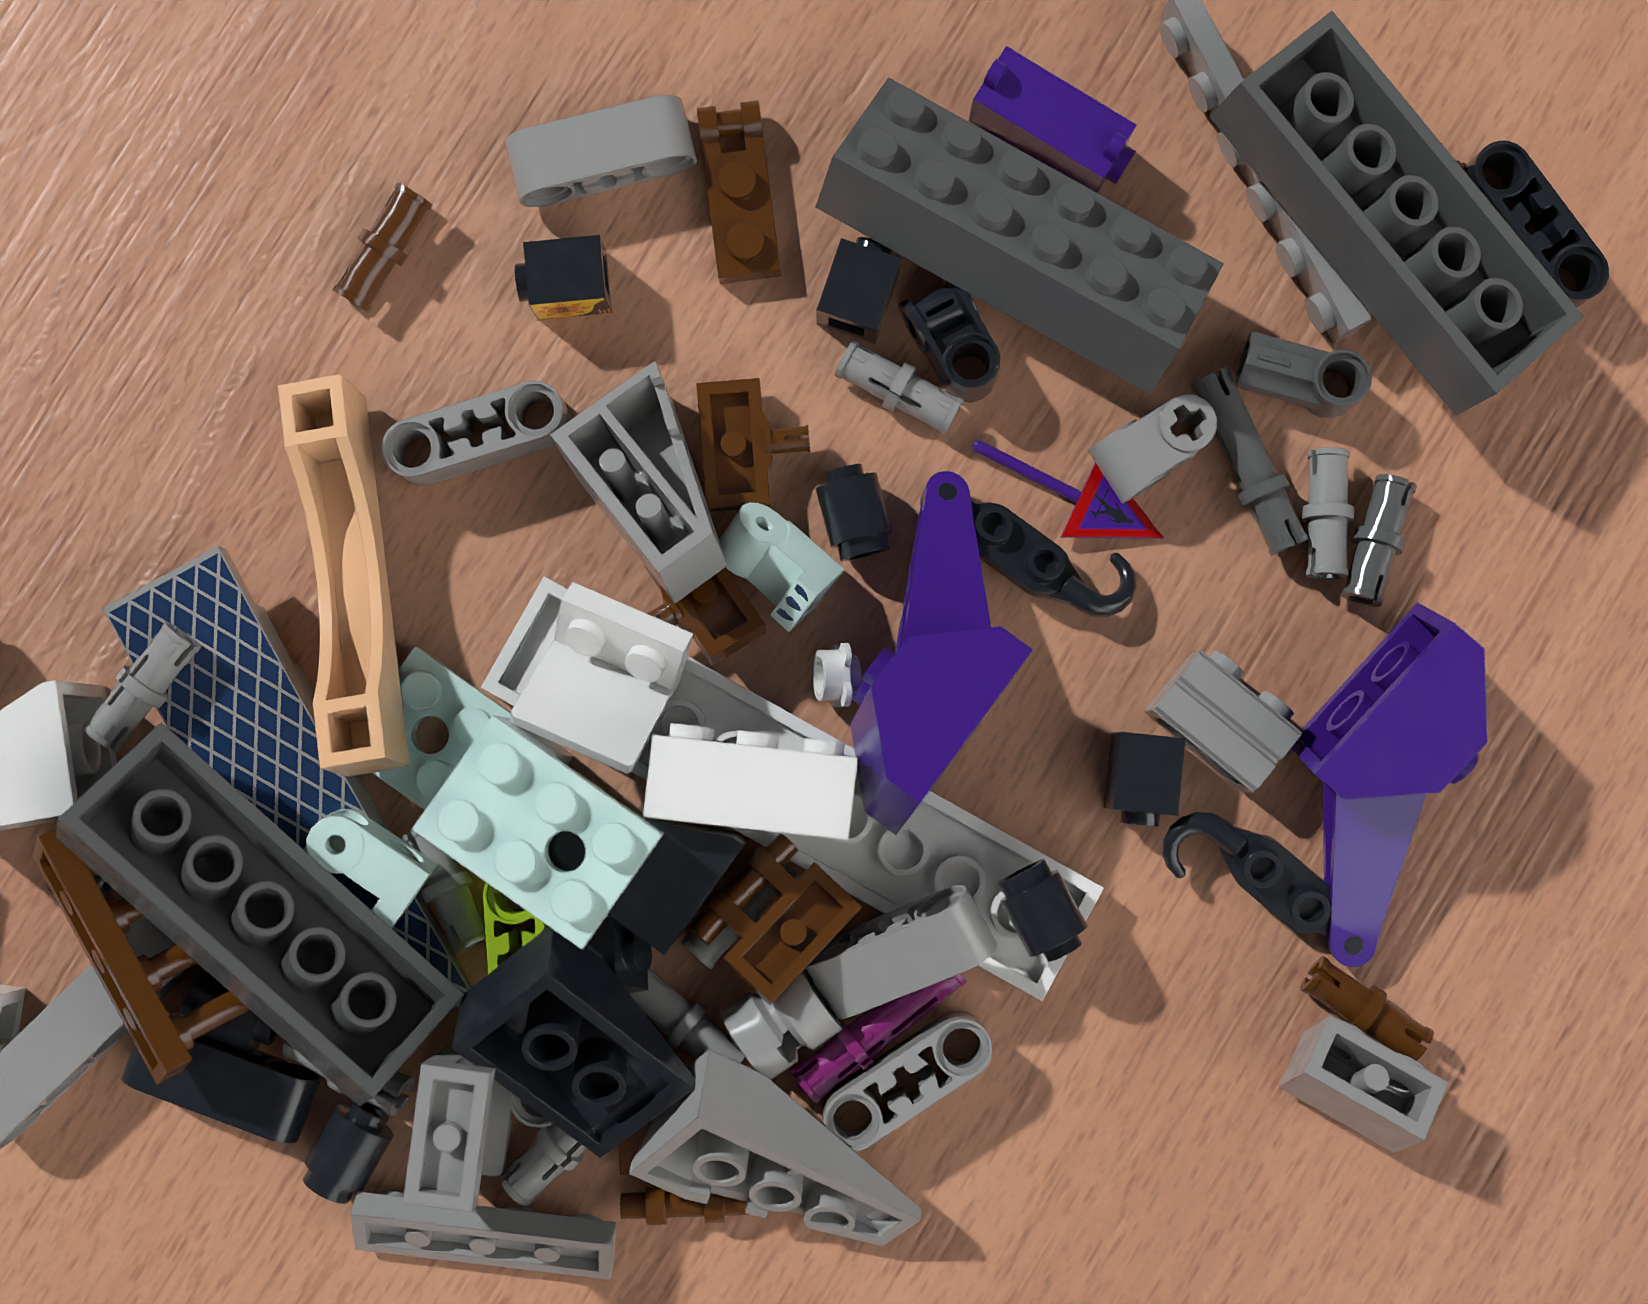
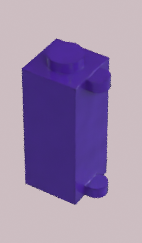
M1008 46L1005 47L1000 57L993 62L984 78L982 86L973 98L969 115L970 122L1098 193L1106 179L1117 184L1136 153V150L1127 146L1137 124Z

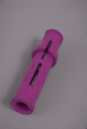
M961 973L869 1009L848 1026L842 1022L843 1029L812 1056L805 1059L797 1067L795 1066L791 1070L792 1074L808 1096L817 1104L835 1086L852 1075L860 1067L864 1071L875 1063L872 1058L930 1012L944 998L967 983L966 979Z

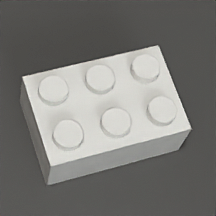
M675 723L670 724L669 736H652L643 817L848 840L857 758L844 756L845 743L805 738L803 752L778 749V735L738 731L736 744L714 742L715 729Z

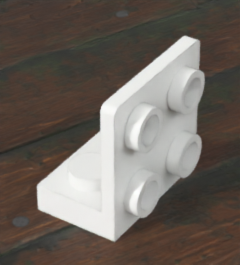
M572 582L561 600L554 641L511 711L510 722L619 771L630 773L681 680L693 633Z

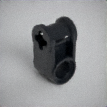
M945 280V286L913 303L906 299L898 304L899 311L910 335L919 349L928 358L948 393L957 398L964 399L963 402H975L982 400L992 391L997 380L1001 356L997 345L980 318L972 296L968 292ZM975 356L986 365L987 373L981 378L968 380L957 374L953 364L960 357Z

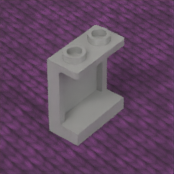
M451 1042L421 1064L403 1203L472 1213L478 1204L481 1174L500 1176L505 1170L512 1120L509 1102L510 1091L494 1080L495 1068L473 1065L452 1049L453 1042Z

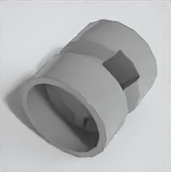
M805 970L799 974L771 1005H768L758 994L749 991L720 1012L725 1026L744 1056L757 1072L765 1075L770 1080L798 1061V1049L800 1047L806 1046L814 1050L843 1029L840 1021L833 1017Z

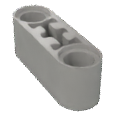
M675 95L654 96L524 128L512 133L505 140L521 205L527 207L552 205L674 175L691 168L697 162L683 102L680 97Z
M527 381L395 423L384 435L382 455L388 467L407 481L420 486L432 485L556 446L550 434L569 422L571 415L567 405L553 387L541 381ZM539 401L553 404L554 414L548 425L536 430L528 429L524 426V414L530 405ZM504 412L507 422L516 433L514 437H510L502 428L507 426L501 417V414ZM481 421L489 430L482 433L484 444L476 447L467 438L474 435L473 424ZM445 431L455 441L447 443L441 433ZM416 439H429L431 453L428 460L415 468L406 467L404 452L407 446Z
M956 885L838 933L805 969L833 1017L845 1019L976 967L993 954L997 948V942L967 888L963 885Z
M952 1011L942 1015L874 1060L875 1063L866 1071L860 1069L835 1086L828 1093L824 1102V1126L853 1151L868 1148L980 1074L987 1067L992 1056V1042L979 1019L968 1012ZM959 1028L973 1031L978 1038L974 1053L962 1060L952 1059L943 1052V1043L946 1036ZM931 1046L938 1066L945 1073L936 1077L932 1065H930L916 1076L919 1086L916 1091L909 1093L904 1086H900L888 1093L886 1099L890 1109L882 1112L879 1099L869 1085L876 1082L880 1095H882L896 1084L894 1071L897 1068L904 1066L906 1071L911 1074L926 1066L928 1063L922 1050ZM846 1101H859L869 1108L871 1116L865 1126L857 1130H847L836 1122L834 1113Z

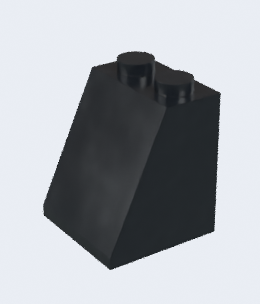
M634 812L664 834L608 915L665 955L675 944L749 840L739 832L684 821L643 817V813ZM561 831L551 839L548 854L551 862L557 868L564 871H573L583 863L586 848L583 840L577 834L570 831Z

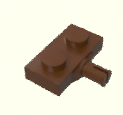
M760 378L696 383L705 494L709 512L739 510L744 504L749 502L771 507L768 473L772 464L773 454L810 452L808 425L770 429V424L762 408Z
M645 566L661 590L663 598L662 605L646 614L693 633L692 638L711 666L766 634V624L726 567L677 603H674Z

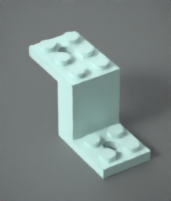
M414 647L399 668L410 766L373 772V774L425 810L412 830L581 949L584 948L664 833L567 766L573 758V755L555 742L511 723V711L421 648ZM429 717L441 719L449 731L446 746L434 754L423 751L416 740L418 726ZM561 831H570L577 834L585 844V859L576 870H561L549 858V843Z

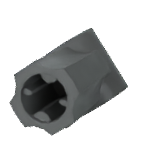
M1252 331L1248 336L1240 357L1235 384L1240 389L1305 406L1312 414L1320 418H1335L1343 415L1367 395L1372 384V373L1365 359L1351 350L1339 349L1327 352ZM1324 372H1335L1346 380L1348 386L1346 398H1338L1329 394L1323 384Z

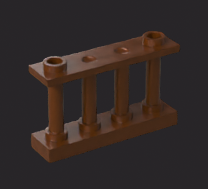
M56 828L37 837L32 856L153 1079L159 1085L176 1076L192 1060L188 1050L193 1048L194 1039L250 1009L228 991L182 1016L177 1012L168 1015L156 994L162 988L161 982L198 963L178 945L150 958L145 954L136 957L124 934L130 931L129 924L145 916L125 898L117 901L115 897L111 896L105 899L93 878L98 874L56 838Z

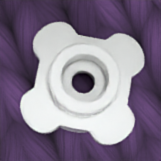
M849 643L832 644L830 650H818L814 657L813 687L815 696L818 701H831L833 707H849L852 702V694H855L861 685L860 661L857 656H852Z

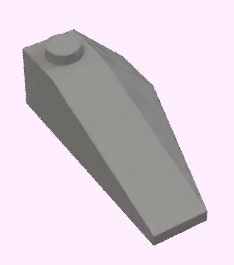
M708 1049L687 1068L695 1078V1089L654 1118L631 1162L629 1171L630 1175L687 1200L707 1204L710 1193L746 1201V1214L766 1218L769 1211L796 1213L804 1215V1223L809 1229L884 1246L921 1221L922 1209L769 1078L740 1064L733 1057L719 1054L711 1049Z

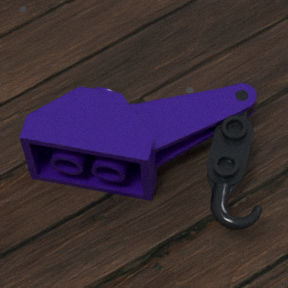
M950 471L934 474L928 480L920 498V509L895 654L885 647L862 678L863 683L852 697V700L860 705L850 727L855 757L857 758L864 811L895 835H897L1033 651L1032 648L1002 626L991 627L980 559L1026 593L1070 604L1078 611L1092 617H1109L1122 612L1132 602L1137 588L1136 575L1130 563L1119 553H1113L1110 556V562L1118 571L1120 585L1112 594L1103 595L1097 593L1083 582L1071 564L1068 555L1059 545L1003 505L991 502L982 504L972 502L966 481L960 475Z
M1418 602L1300 730L1302 732L1301 736L1291 747L1308 768L1323 781L1324 880L1276 839L1236 827L1228 820L1214 813L1194 812L1180 817L1169 827L1163 839L1162 855L1166 867L1176 878L1180 879L1186 875V869L1179 861L1178 855L1181 843L1191 835L1200 834L1208 837L1219 847L1232 876L1240 887L1292 930L1303 934L1317 932L1324 934L1325 944L1334 958L1342 965L1348 967L1364 965L1375 954L1381 928L1426 795L1429 793H1441L1449 783L1455 784L1464 779L1476 766L1479 759L1478 752L1487 744L1485 649L1457 624Z

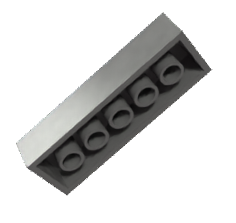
M1330 11L1240 82L1209 116L1455 416L1499 393L1584 317L1333 11Z
M889 77L832 156L815 208L1148 394L1152 392L1179 351L1224 264Z
M160 723L57 819L56 838L358 1106L371 1100L464 995L463 992L163 723Z

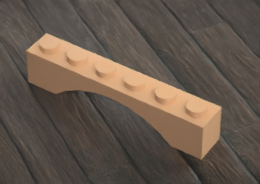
M341 374L278 385L284 447L296 480L306 518L317 581L320 617V655L313 709L320 769L349 777L408 767L410 762L366 397Z

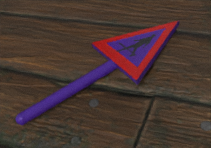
M976 440L972 444V449L975 452L1076 502L1060 538H1164L1133 498L1123 504L1121 503L1096 462L1082 491L981 440Z

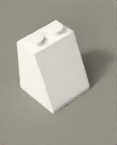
M56 680L43 682L0 710V831L56 822L69 807L117 764L115 751L96 742L82 728L85 722L90 719L107 699L106 686Z

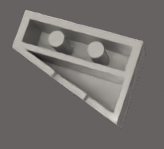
M656 360L550 434L571 472L674 603H677L727 566L672 398Z

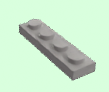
M357 1191L350 1213L355 1250L607 1280L612 1279L616 1256V1222L603 1221L593 1215L575 1214L569 1217L537 1213L535 1210L523 1206H513L507 1209L477 1206L470 1213L404 1204V1194L396 1191H384L379 1194Z

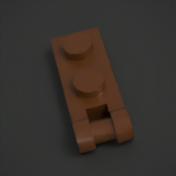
M759 100L740 102L741 109L716 112L715 106L697 108L720 284L781 277ZM744 135L746 150L721 152V137Z

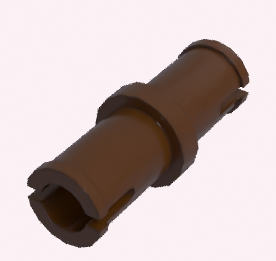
M398 182L370 231L363 228L357 239L362 244L340 281L332 289L367 312L394 265L402 266L408 255L403 250L427 210H430L432 207L428 200Z
M1325 956L1320 957L1308 971L1312 978L1308 979L1306 977L1303 979L1300 986L1302 992L1310 994L1345 1018L1347 1023L1359 1028L1396 1053L1406 1055L1418 1061L1427 1050L1425 1046L1420 1044L1422 1040L1428 1044L1433 1039L1434 1031L1429 1027H1424L1386 1001V992L1375 985L1367 988L1333 965Z

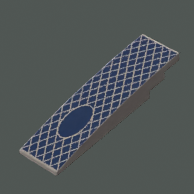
M216 546L103 608L132 664L150 645L152 639L165 622L171 623L174 627H179L201 645V649L183 667L173 680V683L165 691L168 694V698L160 708H157L161 718L170 731L306 853L307 837L311 828L328 814L340 809L358 811L388 830L360 775L346 777L320 769L313 709L315 691L301 665L292 662L264 607L255 604L225 548ZM330 873L370 910L373 909L379 900L377 896L348 878L344 873ZM420 890L403 916L391 929L461 992L465 993L472 988V985L456 955L453 954L452 947L429 904L425 903ZM462 998L454 1005V1007L449 1012L460 1007Z

